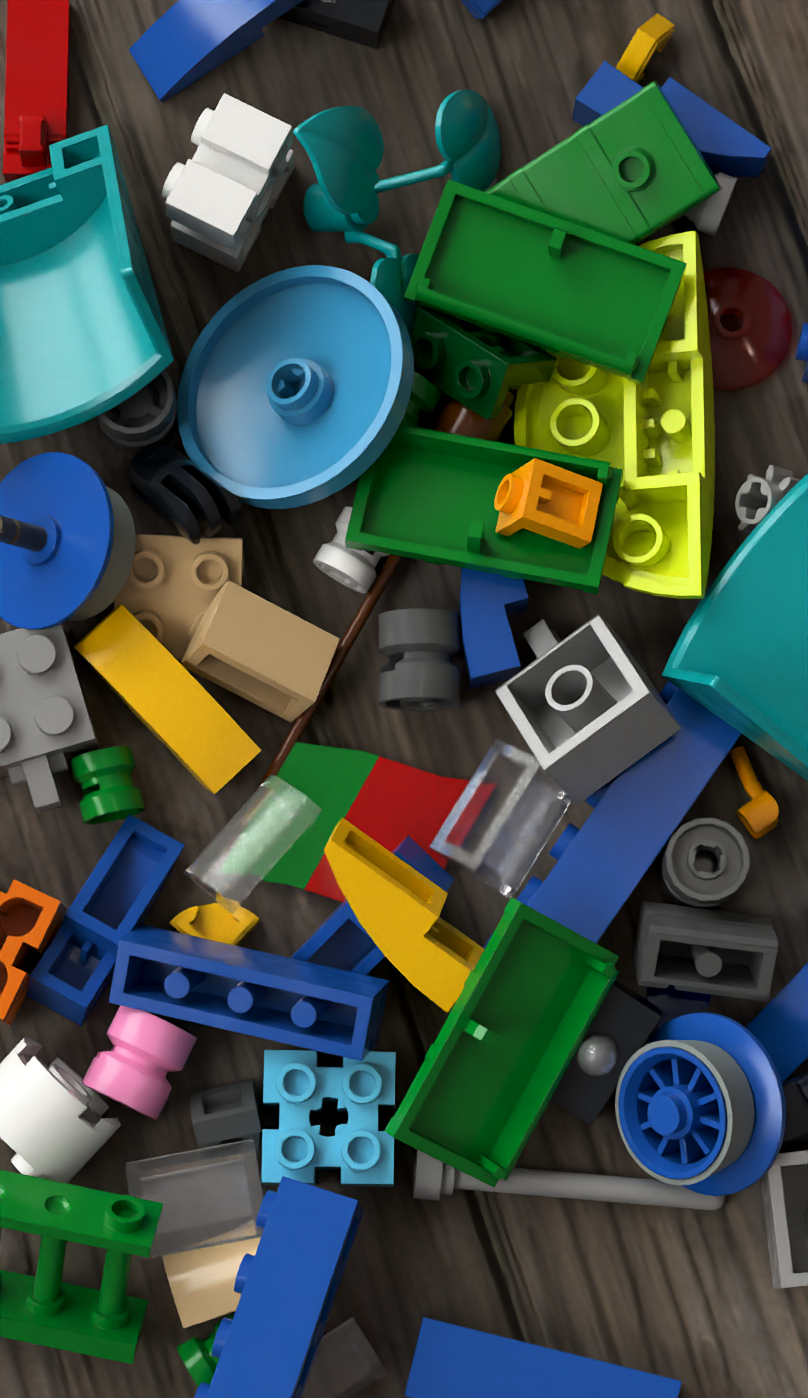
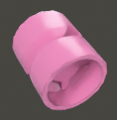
M120 1005L106 1033L114 1046L111 1051L98 1052L81 1084L157 1121L172 1089L166 1079V1075L168 1072L182 1071L197 1041V1037L147 1011Z

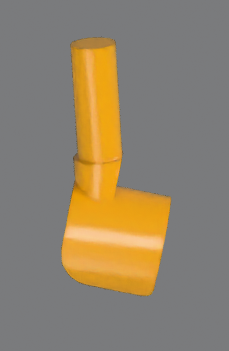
M739 746L732 749L729 754L745 789L744 791L751 800L736 810V814L748 833L754 839H759L777 826L779 806L776 800L766 790H763L744 746Z

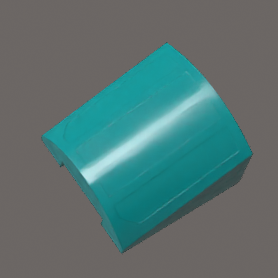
M108 124L49 145L52 167L0 185V444L46 436L99 416L137 393L174 361L115 142Z
M808 473L762 519L721 570L705 593L704 599H701L687 622L661 675L807 781Z

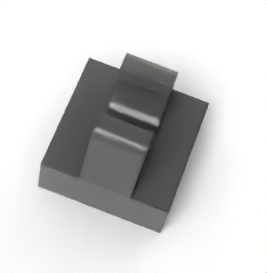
M252 1080L189 1093L192 1124L197 1146H202L211 1162L222 1161L221 1141L237 1137L243 1139L247 1155L257 1153L259 1149V1136L262 1130Z

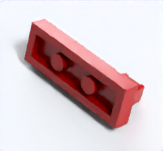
M7 0L3 176L5 181H14L52 167L49 145L68 139L71 41L70 0Z

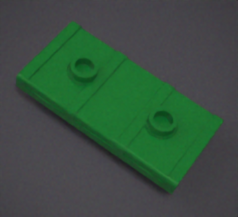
M653 81L533 161L520 167L485 192L636 245L723 189L658 82Z
M448 179L404 294V300L643 385L685 274L687 263Z
M400 424L392 440L379 458L359 477L345 537L346 548L361 551L365 549L424 560V562L431 564L451 565L499 574L506 578L517 580L521 578L599 594L622 483L623 469L610 467L611 462ZM537 458L603 483L591 543L578 549L524 528L509 537L496 533L500 511L495 509L494 500L502 479L507 474H511L532 459Z
M512 897L503 911L505 913L478 963L464 983L465 986L434 1044L432 1043L424 1057L425 1060L395 1116H392L384 1130L393 1138L494 1188L500 1179L508 1180L620 973L615 968V964L620 956Z

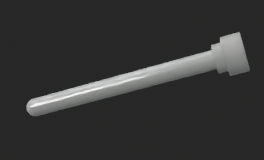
M417 1149L415 1153L413 1199L439 1201L440 1194L453 1195V1189L701 1210H717L725 1202V1195H704L691 1191L682 1185H672L657 1179L514 1168L508 1180L500 1179L494 1188Z

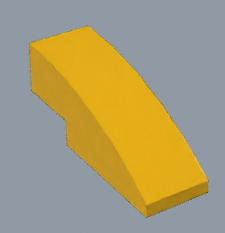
M119 604L74 646L75 650L150 732L166 745L205 789L213 794H216L262 751L201 684L122 604Z
M342 817L335 826L324 848L325 855L339 888L359 923L383 955L415 988L447 1013L459 998L471 970H474L485 949L439 917L448 895L446 891Z

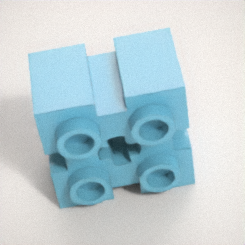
M264 1050L263 1103L265 1107H279V1129H262L261 1183L263 1185H279L282 1176L316 1186V1170H341V1186L393 1187L394 1138L385 1131H378V1109H395L396 1052L370 1051L362 1061L343 1057V1067H318V1053L316 1050ZM324 1102L338 1103V1112L347 1111L348 1113L347 1124L337 1125L335 1136L320 1135V1125L311 1126L312 1113L321 1112Z

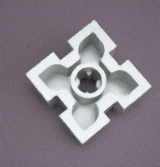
M224 93L215 111L206 108L199 117L191 136V142L198 145L197 151L192 160L188 159L186 165L177 162L173 166L163 186L162 197L167 199L165 202V215L172 219L170 230L173 241L239 273L261 232V224L269 209H273L295 168L294 150L290 149L293 144V132L291 125Z

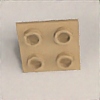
M135 534L136 546L133 565L124 587L114 600V609L119 604H122L177 660H182L202 617L224 584L229 580L242 587V575L244 574L243 538L201 537L200 543L196 545L184 536Z

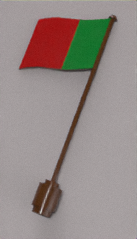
M508 390L499 417L488 420L450 397L432 430L497 442L513 415L509 408L515 396ZM390 554L335 650L315 703L296 718L211 870L204 867L203 877L209 885L220 886L224 884L227 880L224 877L290 885L343 902L346 898L337 884L324 852V848L335 826L342 817L390 852L409 835L443 869L446 867L493 781H472L442 777L365 751L298 742L403 558L402 556Z

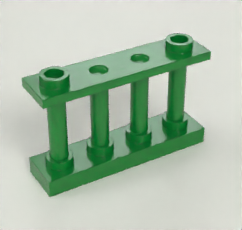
M0 1170V1239L2 1228L41 1235L36 1277L0 1270V1337L133 1364L146 1320L149 1300L126 1296L132 1255L149 1258L161 1218L163 1203ZM67 1241L106 1249L100 1290L62 1282Z

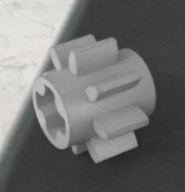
M769 465L766 471V478L754 474L747 476L748 480L740 487L735 499L736 513L741 520L738 526L739 531L750 534L772 508L800 481V479L793 478L791 470Z

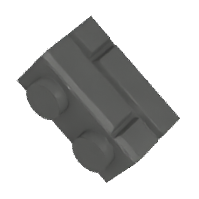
M642 901L633 947L632 963L639 986L666 989L669 985H674L675 990L767 1001L778 951V938L773 930L770 917Z

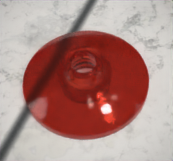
M719 268L705 272L704 282L710 331L713 388L738 390L754 386L772 375L787 354L792 337V321L788 306L779 291L769 281L756 273L739 268ZM728 313L736 314L742 319L743 327L735 332L728 331L721 325L720 318Z

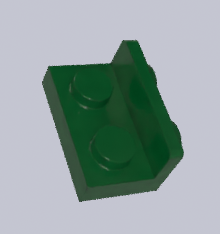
M419 307L410 334L414 356V371L486 420L499 417L508 389L516 390L525 384L550 381L557 361L556 357L540 347L495 331H488L480 328L478 325L428 307Z

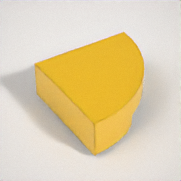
M658 13L637 29L616 69L638 83L644 76L643 72L655 51L661 53L675 31L673 29L675 24Z
M209 903L190 907L175 916L169 923L179 933L238 946L260 923V918L249 910L237 905Z

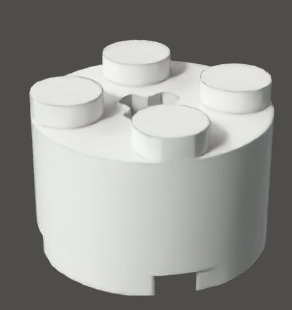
M24 1037L0 1063V1138L16 1152L11 1162L21 1174L68 1184L117 1131L121 1124L118 1118L101 1117L109 1106L96 1091L81 1084L83 1079L58 1057L48 1066L35 1056L43 1046L29 1037Z

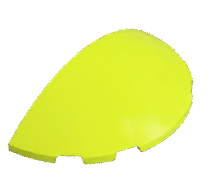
M695 230L671 234L639 245V247L687 263L685 274L644 384L640 385L631 382L627 378L571 358L567 359L558 356L551 351L543 349L557 358L551 379L548 382L522 385L517 391L514 412L515 445L611 462L610 467L623 469L622 483L603 575L633 591L676 599H704L714 516L715 418L712 356L699 236Z

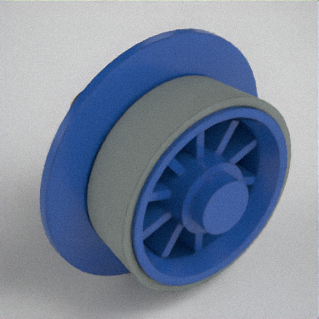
M61 452L38 454L16 466L0 483V618L13 626L29 630H44L60 625L67 620L79 621L93 617L106 609L115 600L128 579L133 565L136 546L135 526L131 512L123 498L113 489L105 486L99 474L84 460Z
M697 1012L670 1020L653 1034L645 1046L631 1056L624 1066L617 1084L615 1112L622 1140L635 1162L649 1175L664 1183L682 1185L696 1193L710 1196L737 1193L758 1182L771 1168L780 1151L786 1126V1102L780 1076L771 1056L762 1043L747 1028L731 1018L715 1013Z

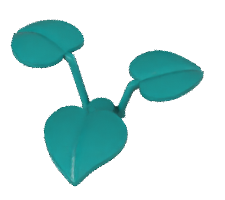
M457 90L452 92L443 100L437 111L435 138L438 150L445 159L442 163L431 168L380 181L375 171L383 158L384 142L376 120L366 109L358 106H339L326 109L305 120L293 130V134L308 154L318 183L312 184L308 188L304 197L303 211L308 226L316 233L344 232L347 244L360 243L386 255L387 258H381L373 265L370 283L399 312L407 327L409 336L419 307H425L404 300V294L419 254H406L402 257L401 250L397 245L364 232V229L369 224L375 222L378 217L380 205L377 193L443 177L450 172L453 181L483 192L491 185L500 164L501 138L498 124L492 109L487 105L486 98L473 90Z

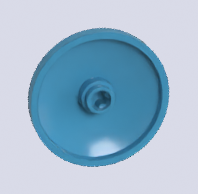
M324 265L293 267L275 272L249 285L230 299L212 317L196 340L187 358L178 390L177 420L183 446L190 460L232 492L239 502L254 507L266 509L300 507L322 500L340 491L356 480L379 458L392 440L404 417L411 395L414 376V356L407 327L393 304L370 282L357 274L341 268Z

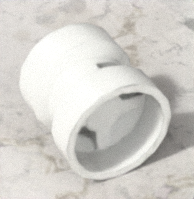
M348 506L344 507L335 523L337 533L332 542L322 544L313 563L322 572L344 586L360 593H367L376 579L375 567L380 558L390 554L365 549L361 551L346 548L345 537L352 512V507Z

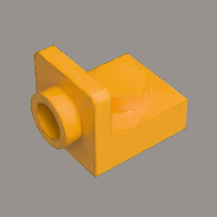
M534 458L511 474H507L500 482L494 500L495 509L500 511L496 533L509 537L524 528L580 549L592 541L603 483Z

